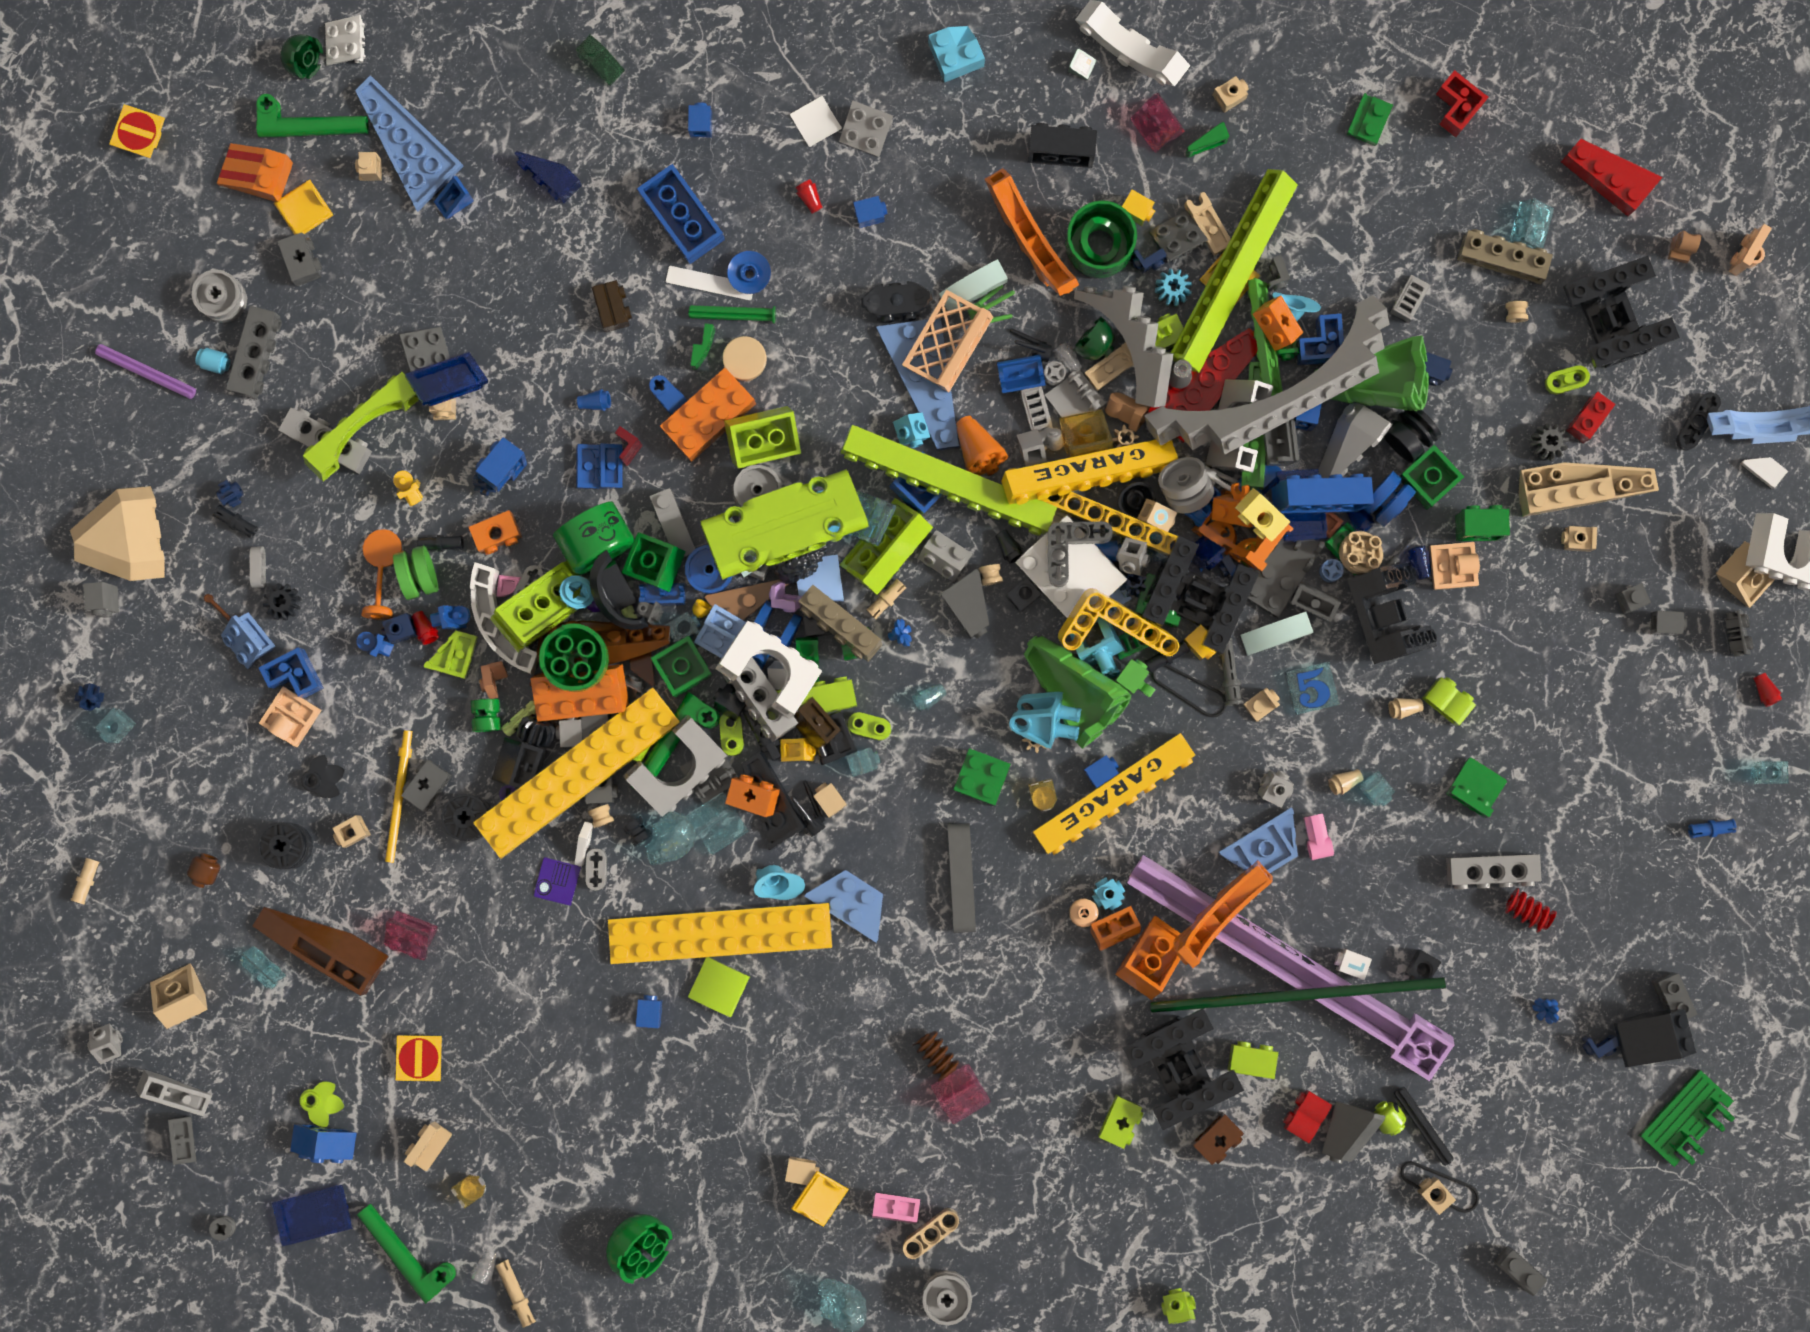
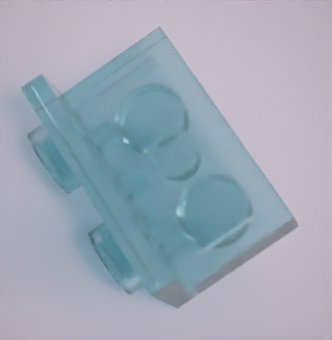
M1537 199L1520 201L1510 242H1522L1533 249L1544 248L1554 208Z

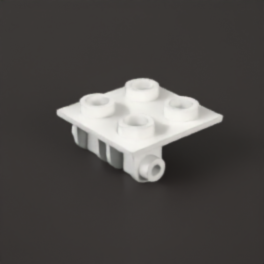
M361 15L325 23L327 66L355 60V63H363V59L366 58L364 48H362L365 46V42H363L365 40V24L362 23Z

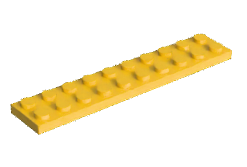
M652 688L626 707L624 712L618 713L473 823L500 859H502L669 733L680 721L655 689Z
M829 903L608 920L611 964L832 948Z

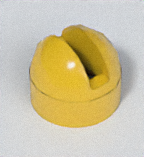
M697 599L693 605L692 612L695 617L703 618L709 614L712 607L707 602Z

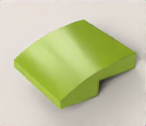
M706 957L688 998L728 1017H732L750 977L710 957Z

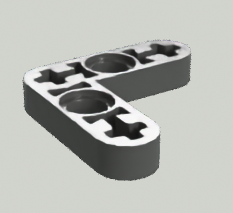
M1103 521L1057 522L1049 527L1048 572L1049 581L1054 587H1063L1069 580L1068 544L1107 543L1113 535L1111 525ZM1077 528H1084L1087 531V535L1080 539L1075 537L1074 531ZM1090 528H1093V532H1100V528H1105V531L1109 532L1105 534V537H1100L1099 533H1093V538H1090ZM1056 529H1060L1061 533H1064L1060 536L1061 544H1056V535L1052 534L1056 532ZM1058 549L1065 553V557L1059 561L1052 557V553ZM1056 566H1061V575L1065 576L1061 578V581H1057L1055 577H1052L1057 574Z

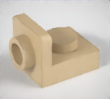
M1266 687L1245 702L1243 706L1255 722H1257L1280 706L1277 702L1280 699L1274 690H1268Z

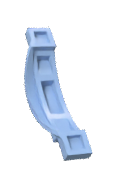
M1810 406L1772 412L1725 410L1723 412L1708 413L1707 422L1712 435L1730 434L1732 440L1750 438L1752 444L1796 441L1798 435L1810 434Z

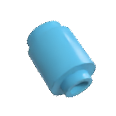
M201 348L197 352L195 362L201 369L218 374H223L229 370L231 360L227 353L210 348Z

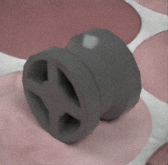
M221 1216L210 1224L209 1233L215 1240H225L235 1233L236 1223L232 1217Z

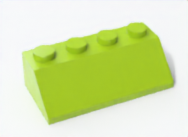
M894 498L840 563V566L866 588L878 595L933 527L918 512Z

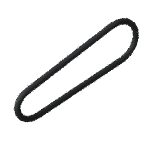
M1170 665L1162 666L1218 693L1226 702L1225 695L1221 691ZM1156 670L1152 672V678L1157 684H1159L1160 686H1162L1163 688H1165L1166 690H1168L1169 692H1171L1172 694H1174L1175 696H1177L1178 698H1180L1181 700H1183L1199 712L1203 713L1204 715L1208 717H1218L1225 712L1227 706H1223V709L1217 714H1209L1205 712L1204 710H1202L1201 708H1199L1198 706H1196L1195 704H1193L1192 702H1190L1189 700H1187L1186 698H1184L1183 696H1181L1180 694H1178L1177 692H1175L1174 690H1172L1171 688L1157 680L1155 676Z
M1413 1161L1407 1162L1401 1167L1402 1179L1417 1189L1421 1187L1404 1176V1169L1408 1165H1415L1472 1189L1476 1195L1473 1207L1461 1209L1451 1204L1450 1207L1455 1210L1467 1213L1473 1211L1478 1206L1479 1193L1472 1185ZM1430 1193V1196L1434 1197L1435 1199L1439 1197L1433 1193Z

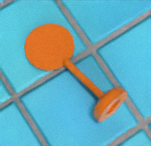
M381 529L372 532L363 544L365 559L371 565L378 567L375 605L363 607L361 613L363 617L368 619L388 620L393 616L392 609L381 606L383 568L394 564L393 554L402 552V543L399 537L390 530Z

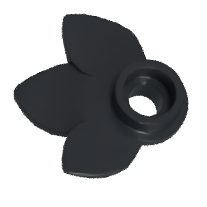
M326 755L317 756L310 762L309 770L302 775L301 784L305 790L310 792L316 791L322 798H333L340 794L335 784L341 780L345 770L338 765H328ZM311 777L316 778L314 785H311L309 782Z

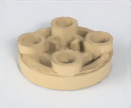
M747 336L735 338L724 349V367L737 380L749 382L758 377L766 366L767 356L765 349L754 338Z
M1364 531L1350 533L1342 540L1339 547V556L1342 564L1350 572L1357 575H1362L1378 568L1383 560L1382 541L1378 536H1373Z

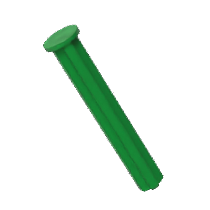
M691 305L688 314L689 318L772 321L775 324L776 306H773V308Z

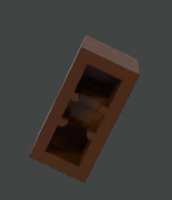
M1222 1112L1191 1144L1211 1165L1215 1162L1219 1164L1227 1156L1225 1152L1230 1147L1235 1148L1242 1142L1241 1136L1244 1133ZM1217 1135L1222 1137L1223 1144H1215L1216 1140L1214 1138Z

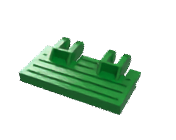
M1697 1070L1642 1130L1639 1136L1673 1167L1680 1161L1674 1154L1675 1151L1690 1165H1693L1695 1163L1694 1158L1682 1149L1685 1143L1690 1145L1700 1155L1705 1151L1689 1135L1698 1141L1708 1131L1710 1126L1704 1119L1708 1120L1720 1132H1723L1725 1130L1724 1125L1714 1118L1712 1114L1717 1110L1727 1121L1732 1122L1735 1117L1719 1102L1728 1108L1734 1100L1701 1070Z

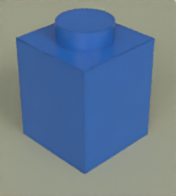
M706 103L689 105L688 132L690 137H712V109Z
M879 196L853 202L859 229L885 222L884 215L888 213L885 202H880Z
M1105 755L1083 771L1096 789L1119 774L1116 770L1119 766L1113 757L1108 758Z
M644 995V999H638L636 1027L659 1028L661 1026L662 1000H657L656 995Z

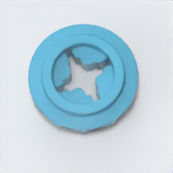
M570 576L560 586L561 601H564L567 607L575 608V610L585 609L594 600L590 581L584 577ZM581 587L580 596L573 599V591Z

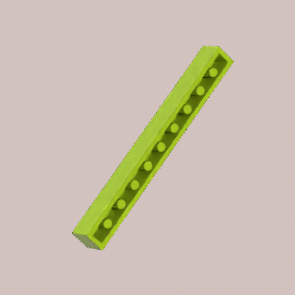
M1267 169L1171 351L1173 353V361L1186 366L1191 371L1200 372L1298 186L1284 170Z
M854 425L849 428L840 451L844 458L849 461H861L869 469H881L886 471L885 474L889 477L896 479L901 477L906 479V483L915 487L921 485L926 487V491L935 495L941 493L946 495L949 501L954 503L961 501L968 504L967 507L974 511H980L981 509L988 512V516L994 519H1006L1008 524L1018 528L1021 526L1029 529L1028 532L1037 536L1048 532L1057 510L1056 506L1038 499L1029 500L1021 505L1017 503L1009 505L1003 485Z

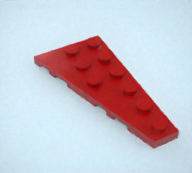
M1248 328L1227 341L1224 345L1210 352L1200 372L1191 371L1192 379L1186 387L1177 389L1168 385L1164 407L1181 411H1210L1221 398L1225 379L1235 380L1257 354L1258 348L1254 331ZM1181 370L1177 373V375L1183 376L1185 374V370ZM1150 407L1148 413L1156 410L1159 407ZM1181 436L1176 437L1181 443L1185 442Z

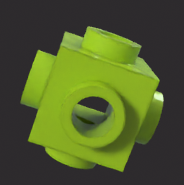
M1182 1288L1170 1290L1168 1291L1169 1295L1163 1296L1164 1302L1161 1303L1162 1311L1167 1316L1169 1324L1195 1320L1193 1309H1196L1194 1297L1190 1296L1189 1292H1182Z

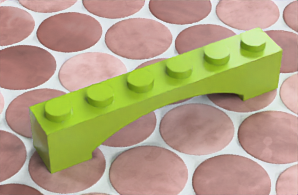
M403 372L397 376H392L387 381V385L381 390L377 389L374 391L368 401L359 404L348 418H342L335 429L327 431L316 445H311L305 450L303 455L305 465L324 482L340 468L338 459L343 448L362 426L387 412L403 409L406 412L421 399L420 388Z

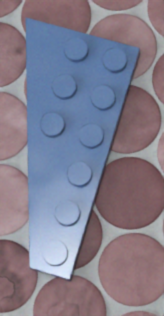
M370 75L355 91L418 212L463 167V164Z
M941 318L936 319L933 323L935 330L942 329ZM929 319L876 326L918 413H923L930 437L936 449L943 450L959 447L951 390L948 393L938 385L902 365ZM943 333L937 334L938 344H944ZM933 336L926 337L922 342L924 349L936 346ZM942 348L940 352L943 360L946 359L945 348ZM937 350L925 353L927 364L939 361ZM922 354L913 357L910 365L914 367L925 365ZM941 365L929 368L932 377L939 378L942 373Z

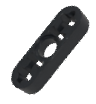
M1708 392L1699 398L1676 438L1677 446L1680 449L1687 451L1698 445L1709 426L1707 422L1708 413L1717 412L1721 405V399L1716 393ZM1711 398L1714 406L1709 407L1706 412L1702 411L1707 405L1705 400ZM1698 415L1704 419L1702 427L1694 425L1693 418ZM1691 431H1694L1695 433L1690 437L1692 443L1686 445L1683 437L1688 436Z

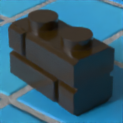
M617 280L591 287L604 332L629 327V319H632L629 306L625 307L623 299L627 298L624 286H619Z

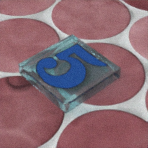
M1329 662L1285 672L1296 715L1340 705Z

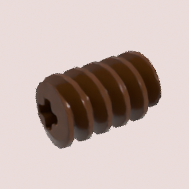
M933 1031L921 1037L912 1046L920 1045L917 1053L925 1052L922 1060H931L927 1067H936L932 1074L940 1073L941 1076L937 1080L940 1082L956 1070L959 1061H951L954 1054H945L949 1047L947 1045L940 1047L943 1039H935L938 1032Z

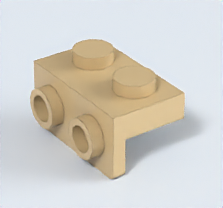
M436 1122L429 1124V1126L425 1124L418 1133L420 1139L416 1145L412 1143L405 1152L407 1158L404 1162L410 1167L416 1164L424 1171L429 1170L451 1138L452 1133Z

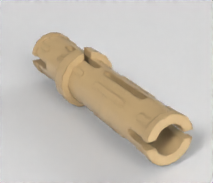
M507 1259L495 1265L513 1304L511 1308L512 1310L515 1309L522 1328L536 1322L527 1304L529 1300L524 1297L509 1260Z

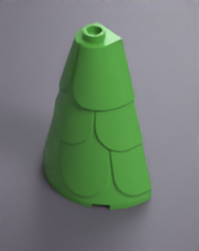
M1413 336L1385 346L1383 350L1374 354L1377 358L1378 374L1331 398V400L1350 404L1356 402L1364 405H1377L1402 410H1422L1426 405L1429 375L1426 372L1425 364L1427 362V354L1423 336Z
M1035 636L1027 643L1028 648L1024 656L1042 688L1047 693L1063 692L1062 705L1081 708L1079 722L1063 719L1066 725L1079 727L1078 739L1075 742L1083 749L1103 733L1102 730L1109 724L1112 725L1128 706L1131 694L1121 685L1092 668L1088 663L1075 657L1074 653L1044 636Z

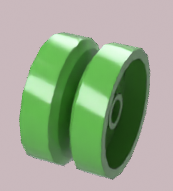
M426 546L413 548L411 556L406 551L393 554L397 580L407 600L418 598L421 590L427 595L438 592L435 568Z

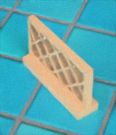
M946 290L903 362V367L938 385L949 393L992 321V314L990 311L980 308ZM950 297L957 302L958 308L946 312L945 303ZM972 309L977 312L973 320L964 321L962 311ZM959 313L962 323L950 326L947 316ZM944 317L947 327L935 330L933 325L935 320ZM963 327L964 336L953 341L951 330ZM948 331L951 342L939 345L936 335ZM933 336L936 346L924 349L923 340L926 337ZM952 346V356L942 360L940 349ZM937 350L939 361L927 364L925 353ZM922 354L925 365L919 367L910 365L913 357ZM941 365L942 373L938 379L930 375V367Z

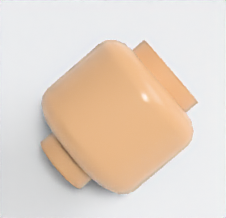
M1086 898L1074 901L1069 909L1071 921L1079 927H1089L1090 924L1097 921L1099 915L1096 904Z

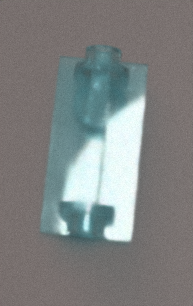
M255 946L241 954L242 957L239 959L242 962L241 965L252 975L259 971L260 974L257 976V979L267 989L273 990L278 985L277 982L286 977L281 969L273 964Z

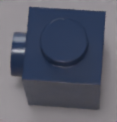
M1426 352L1427 362L1425 364L1426 372L1429 375V385L1437 386L1441 385L1445 380L1448 381L1453 370L1450 368L1452 361Z
M405 613L383 621L384 628L381 629L385 641L388 640L391 644H397L416 637L417 634L411 618L412 615Z

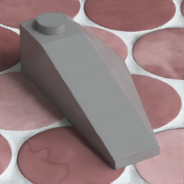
M1357 403L1349 404L1337 421L1317 475H1321V478H1329L1330 475L1341 474L1343 477L1348 471L1347 467L1356 460L1359 462L1364 457L1362 453L1371 445L1375 447L1392 424L1364 405Z

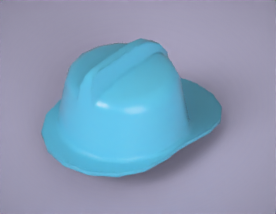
M1277 292L1272 294L1273 298L1280 295L1283 297L1296 321L1305 312H1318L1321 309L1320 304L1307 297L1285 295Z
M769 865L763 869H757V882L753 890L758 897L789 900L796 898L804 891L805 883L800 876L786 873L778 865Z

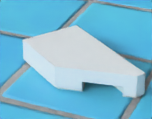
M1771 457L1743 460L1740 463L1771 489L1775 488L1788 472Z
M584 822L578 836L575 865L582 867L584 865L586 850L589 848L591 841L592 823Z

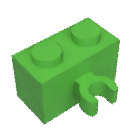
M1131 659L1114 681L1127 690L1131 696L1137 689L1147 697H1151L1155 691L1153 687L1144 682V679L1149 674V671L1146 670L1148 666L1138 659L1136 661Z

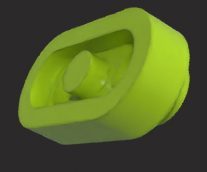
M1580 365L1551 373L1546 378L1545 387L1549 393L1554 395L1576 390L1589 382L1590 373L1587 368ZM1575 374L1578 375L1580 381H1575L1573 376ZM1553 380L1558 381L1559 387L1553 386Z
M857 712L852 714L848 720L850 731L856 735L875 740H885L891 734V725L884 718ZM858 719L863 721V725L860 728L855 726V721ZM883 725L885 728L884 732L878 733L876 727Z
M723 714L719 721L721 747L727 755L736 756L744 748L742 720L739 716L736 722L734 721V725L728 727L726 722L730 718ZM731 740L736 742L734 749L728 747V743Z

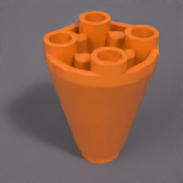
M971 416L961 418L956 423L966 471L979 476L986 473L988 475L995 474L999 470L998 466L1008 459L1005 449L977 420Z

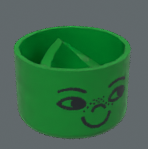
M1094 201L1084 205L1072 217L1066 235L1065 248L1071 264L1082 274L1093 278H1106L1117 274L1124 269L1132 257L1137 241L1135 222L1126 209L1114 202ZM1097 230L1105 231L1112 237L1113 247L1107 255L1100 256L1091 250L1088 244V236L1092 232Z
M613 501L602 503L579 514L558 528L553 534V538L574 573L580 575L589 573L594 561L604 551L607 550L612 560L630 549L634 543V537Z

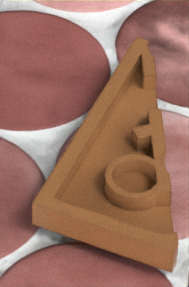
M779 579L710 594L704 598L712 608L716 604L744 621L762 607L766 600H770L769 592L771 586L782 580Z

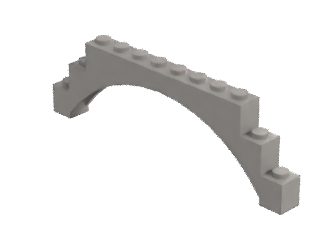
M1374 295L1355 304V319L1342 345L1325 364L1293 387L1251 404L1221 410L1181 411L1166 409L1163 405L1144 415L1148 431L1160 445L1181 436L1192 450L1212 440L1224 455L1378 374L1379 368L1374 354L1384 349L1380 329L1390 325L1387 308Z

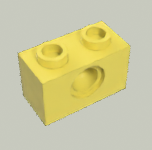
M1254 488L1235 507L1240 512L1238 517L1247 526L1249 523L1253 524L1256 527L1253 531L1262 540L1267 537L1272 542L1290 523L1282 513ZM1264 512L1263 519L1257 521L1258 515Z

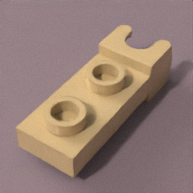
M1202 192L1199 197L1200 206H1195L1191 200H1187L1184 207L1208 238L1206 244L1213 256L1226 249L1231 238L1211 206L1212 203L1205 192Z
M1126 342L1107 358L1105 357L1084 373L1096 391H1099L1123 372L1134 366Z

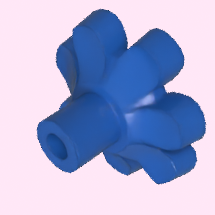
M897 619L894 621V629L888 633L889 640L897 639L898 644H902L904 647L910 646L909 642L912 641V638L908 633L911 632V627L909 625L905 626L903 619Z
M1538 998L1534 1001L1533 1009L1539 1012L1536 1015L1538 1020L1542 1021L1545 1018L1548 1024L1558 1021L1559 1016L1557 1013L1559 1008L1557 1007L1558 1002L1556 1000H1542Z

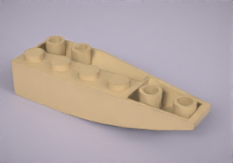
M1564 462L1521 470L1519 480V500L1523 517L1597 504L1659 490L1655 469Z

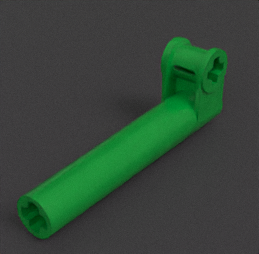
M262 94L257 99L256 129L259 138L365 134L369 132L367 116L281 117V105L272 95Z
M689 692L674 714L679 721L686 715H689L694 721L709 729L717 727L720 721V715L716 710ZM706 714L714 718L712 722L704 718ZM672 730L657 741L644 762V766L655 777L658 776L681 740Z
M372 1204L357 1214L358 1218L425 1304L455 1278L456 1269L449 1262L440 1264L428 1274ZM445 1271L447 1275L443 1278L440 1274Z

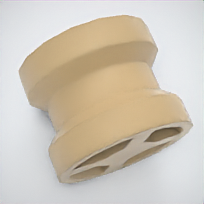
M1512 301L1505 304L1508 310L1506 322L1519 323L1529 320L1526 314L1528 302Z
M1000 564L978 568L983 578L981 580L982 586L1003 582L999 574Z
M608 804L588 811L589 816L593 818V828L614 822L613 817L609 814L610 807Z

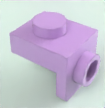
M779 581L771 586L769 592L771 607L781 608L784 612H796L800 608L798 601L802 596L785 594V583L783 581Z

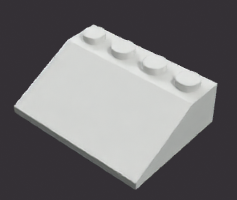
M1067 515V516H1066L1065 518H1063L1060 522H1073V521H1072V519ZM1080 528L1074 531V535L1077 538L1081 539L1086 536ZM1056 529V532L1052 534L1056 535V544H1061L1060 536L1064 533H1061L1060 529ZM1048 532L1015 562L1067 618L1085 590L1095 588L1110 597L1128 580L1095 544H1068L1069 580L1063 587H1054L1049 581ZM1058 549L1052 553V557L1059 561L1065 557V553ZM1056 566L1057 574L1052 577H1055L1057 581H1061V578L1065 576L1061 575V566ZM1098 596L1091 597L1089 604H1096ZM1086 615L1079 616L1077 623H1083L1086 620Z

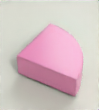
M499 575L496 597H507L513 594L521 577Z

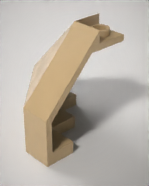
M151 486L115 490L70 530L74 542V561L129 581L164 578V553L161 551L160 546L161 533L159 520H156V500Z

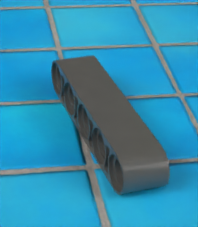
M970 823L947 824L953 932H976Z

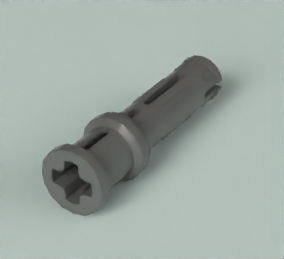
M1230 638L1224 653L1221 654L1224 676L1221 686L1224 688L1226 699L1224 706L1244 704L1240 694L1241 681L1237 679L1232 638Z

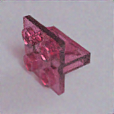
M1159 93L1154 94L1131 117V121L1154 152H1158L1167 142L1180 137L1185 132Z
M397 910L393 918H389L386 922L384 945L394 951L406 953L414 959L425 960L428 947L437 933L438 926Z
M969 1064L957 1069L942 1081H937L931 1085L940 1106L946 1112L952 1124H956L991 1102Z

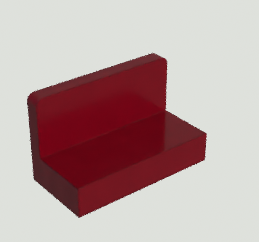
M619 426L615 434L620 441L627 445L619 459L624 465L628 466L643 445L638 438Z

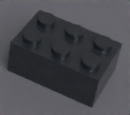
M1047 123L1031 125L1027 163L1092 168L1096 152L1097 130H1092L1088 126L1076 129L1064 124L1057 127L1049 126Z

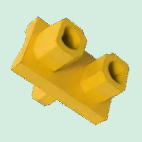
M401 470L397 472L393 482L398 488L397 495L399 499L405 497L410 507L420 502L423 496L418 489L420 487L419 480L417 478L413 480L412 475L407 471Z

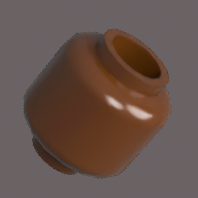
M205 853L193 857L187 871V876L192 880L191 883L200 888H204L205 885L214 884L221 868L217 862L218 859Z

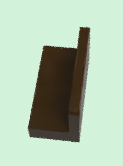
M813 696L808 698L793 715L798 722L796 728L814 749L828 744L841 731Z

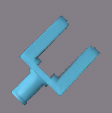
M1099 616L1097 621L1104 639L1093 647L1088 646L1084 639L1082 644L1076 649L1079 658L1091 667L1098 664L1101 673L1106 674V677L1112 679L1120 674L1113 656L1125 649L1113 625ZM1070 634L1072 640L1074 639L1075 634Z
M1063 692L1025 694L1019 698L1017 703L1018 711L1012 715L1009 726L1015 733L1051 749L1057 737L1077 741L1079 727L1061 724L1060 719L1079 722L1081 708L1062 705ZM1022 704H1031L1033 706V710L1024 709ZM1018 718L1024 719L1027 725L1021 726L1015 720Z

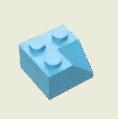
M968 26L947 27L928 35L929 47L944 82L984 67V55L977 38Z

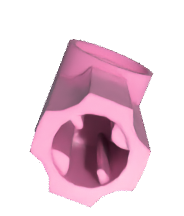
M1323 814L1303 818L1308 837L1307 848L1310 859L1316 860L1334 856L1332 841L1327 835Z

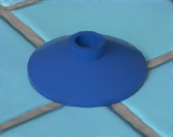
M744 251L732 258L728 265L727 276L732 287L738 292L755 294L763 290L769 283L771 268L767 259L760 253ZM748 271H752L754 275L753 277L748 278L746 277V273Z

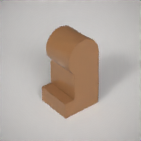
M1686 231L1679 232L1672 238L1668 259L1688 263L1690 256L1696 253L1699 248L1701 235L1688 234Z
M1115 392L1110 395L1105 412L1109 416L1119 418V420L1129 424L1128 428L1136 432L1145 423L1144 415L1148 414L1150 406L1135 403V399Z

